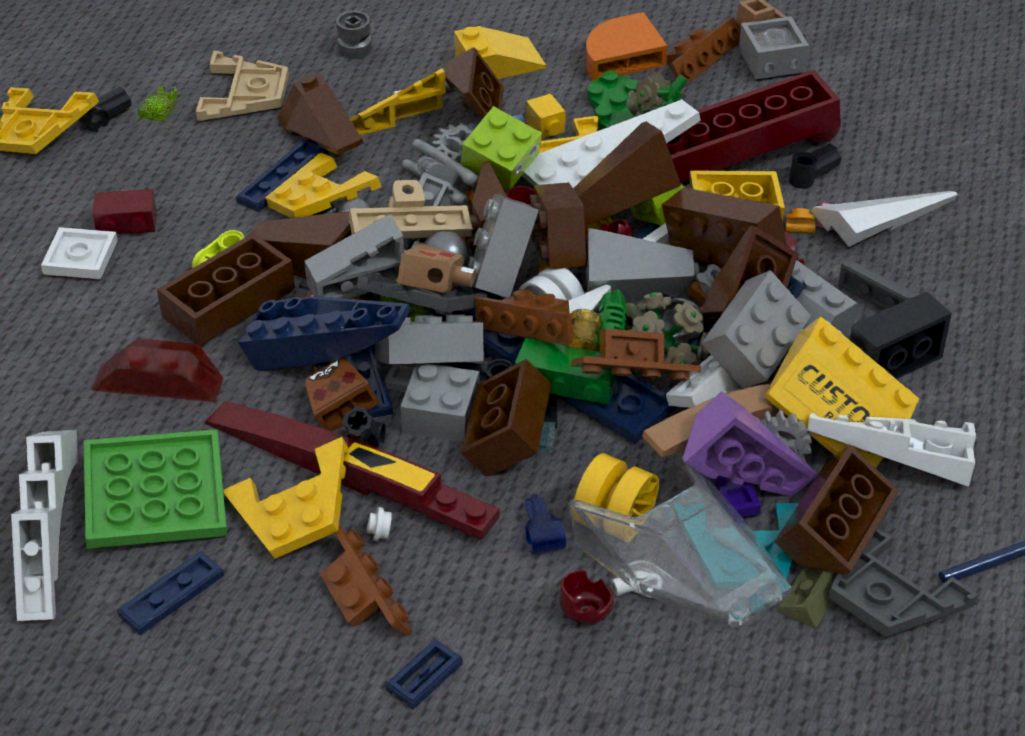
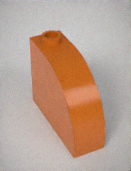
M644 12L607 20L595 27L588 35L586 41V70L592 81L602 77L605 71H615L621 76L666 66L667 44Z

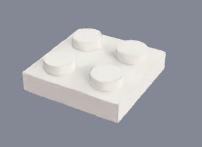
M59 227L41 264L43 274L101 279L118 241L116 232Z

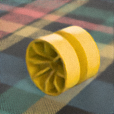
M601 453L592 460L581 478L574 498L573 515L575 519L595 528L605 524L607 533L624 541L631 542L639 533L636 530L637 526L643 528L652 513L658 495L659 478L657 475L636 466L628 470L626 462L606 453Z

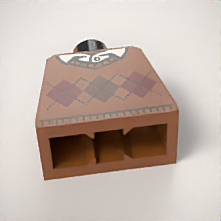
M340 358L333 363L331 361L317 363L314 367L316 373L305 380L312 411L323 429L331 432L343 426L345 413L353 410L355 406L365 407L368 411L380 404L367 380L345 358Z

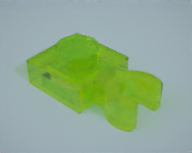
M160 85L157 88V95H149L139 107V117L164 122L175 107L174 101L178 98L177 88L174 87L172 91L165 92V86Z

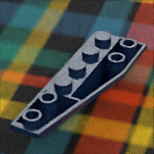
M320 296L294 297L279 301L269 300L259 307L258 313L246 327V331L238 341V344L255 370L299 367L327 362L356 353L395 333L400 329L411 308L409 304Z

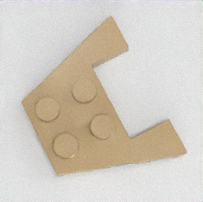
M213 51L210 61L211 73L235 75L228 98L200 97L196 109L197 121L282 107L289 79L288 67L257 60L256 64L245 62L242 56L234 55L232 59L224 57L223 52Z

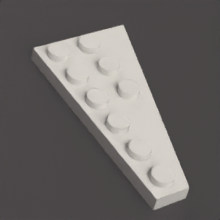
M683 100L676 101L539 153L522 177L533 186L569 182L572 188H574L641 123L647 121L663 132L666 143H668L701 121L699 112Z

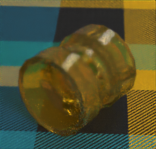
M576 309L572 311L573 343L568 346L595 351L598 343L596 332L601 328L602 317L589 309Z

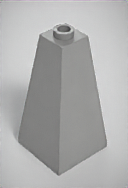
M588 228L586 237V266H581L584 294L607 284L611 286V292L619 289L625 296L626 303H633L644 300V296L652 292H663L667 295L686 292L689 290L690 285H692L693 280H697L699 265L698 262L693 260V250Z

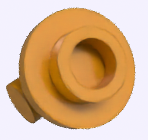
M792 209V214H786L785 231L815 233V215L810 214L809 209Z

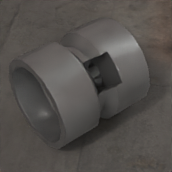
M347 11L340 14L336 19L339 53L349 59L366 57L372 51L369 16L361 11Z

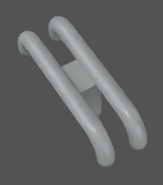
M420 139L414 140L412 147L426 156L419 158L417 163L405 159L401 164L402 168L420 178L423 173H427L451 183L454 190L451 198L452 202L457 206L467 205L468 207L470 205V198L453 187L459 176L463 179L464 183L476 187L479 176L432 145Z

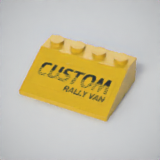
M821 316L797 334L764 396L779 410H782L785 415L789 416L793 413L796 415L797 421L803 420L806 429L810 413L836 420L837 415H847L849 418L848 422H864L866 417L910 419L919 401V398ZM809 431V434L834 455L848 446V444ZM854 447L875 468L883 459V456Z

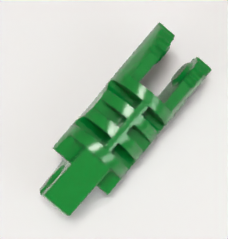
M619 289L606 293L602 297L598 314L596 343L599 349L600 330H626L627 311L625 296Z

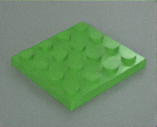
M217 429L84 440L85 536L87 549L227 536Z

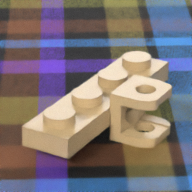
M396 180L393 184V196L390 197L388 207L350 208L348 215L352 234L391 214L402 232L403 238H428L440 231L455 232L460 237L471 236L473 230L467 205L424 206L423 189L417 180ZM409 188L413 193L406 194L402 189Z

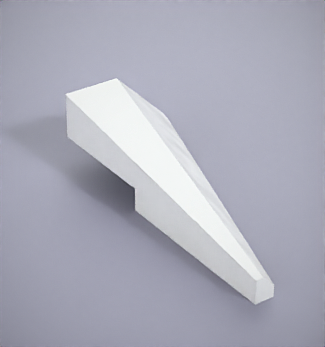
M954 191L823 205L813 207L811 212L827 232L835 229L847 246L850 247L885 229L891 231L955 200L958 194Z
M810 413L808 431L848 445L850 444L851 446L969 487L975 466L973 446L976 433L974 423L964 422L962 428L947 427L945 421H936L933 426L918 423L915 419L866 417L864 422H848L849 418L847 415H837L836 420Z

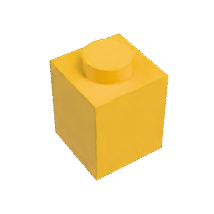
M551 94L526 101V122L532 128L542 132L541 139L556 136L559 133L565 132V110Z

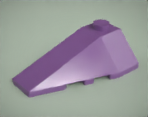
M720 392L696 414L683 460L704 476L714 479L718 476L731 478L733 483L739 485L748 482L759 485L761 490L786 496L796 495L818 476L814 469L746 408L724 392Z

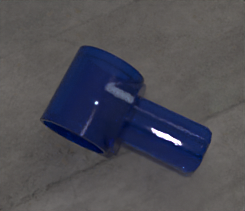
M532 494L524 502L529 521L525 525L527 543L532 545L531 555L566 548V534L561 518H556L553 514L548 513L543 497Z

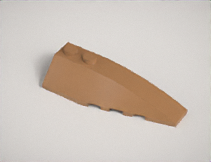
M771 383L725 392V394L741 404L760 420L765 419V412L767 411L770 412L771 417H776L779 409L764 397ZM714 398L675 414L644 430L642 437L661 457L684 453L696 414Z

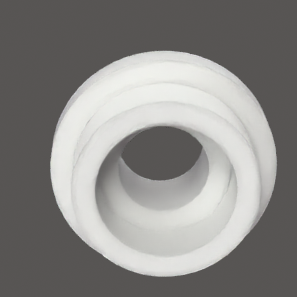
M378 507L376 513L369 514L367 533L373 534L372 541L378 542L379 538L388 539L392 514L391 512H385L382 507Z

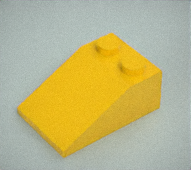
M481 26L466 27L465 29L454 31L455 57L475 47L498 79L547 68V65L528 37Z
M690 171L689 176L692 189L779 205L783 221L785 206L776 171Z

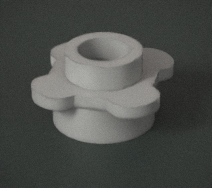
M714 264L709 265L704 273L697 275V282L706 294L709 293L711 284L721 271Z

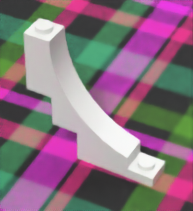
M77 430L46 431L26 437L28 471L19 474L21 510L11 514L17 621L54 619L56 615L54 581L58 579L61 514L67 482L72 469L78 463Z

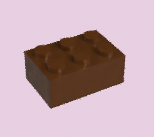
M569 182L534 185V195H529V205L539 211L531 232V240L535 242L536 250L540 252L541 260L545 259L549 269L586 266L584 205Z
M527 359L477 385L461 454L485 476L504 471L511 465L523 459H529L538 452L551 382Z

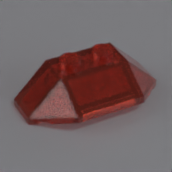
M138 338L101 365L93 383L92 391L216 402L224 380L199 344Z

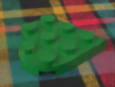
M605 71L602 77L590 83L587 88V98L590 101V105L595 108V116H598V128L600 130L637 117V114L632 115L630 110H628L627 100L630 99L628 92L633 90L636 94L638 80L620 76L615 71ZM662 101V103L659 106L653 105L652 109L650 110H644L642 108L643 113L645 114L652 110L663 107L666 105L667 102Z

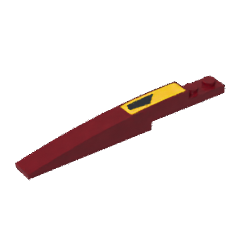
M225 401L205 421L207 425L319 475L321 471L315 448L343 437L348 445V454L344 455L343 464L346 467L345 478L341 479V485L366 496L373 491L481 540L500 518V508L442 484L441 474L363 442L307 423Z

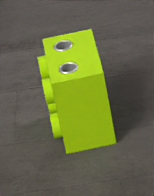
M493 106L463 142L461 165L480 175L483 162L489 161L502 188L505 190L511 189L538 156L542 132Z

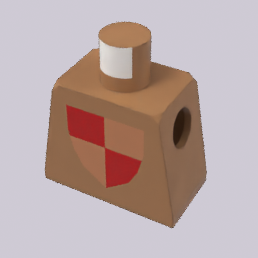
M420 243L402 253L397 284L448 293L458 285L471 288L475 282L476 270L463 267L464 257L461 254Z

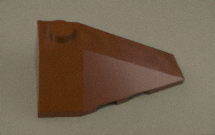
M319 73L306 75L300 81L293 84L278 116L279 122L287 133L291 135L295 133L300 134L302 139L307 142L314 140L318 143L319 147L337 155L364 144L344 109Z

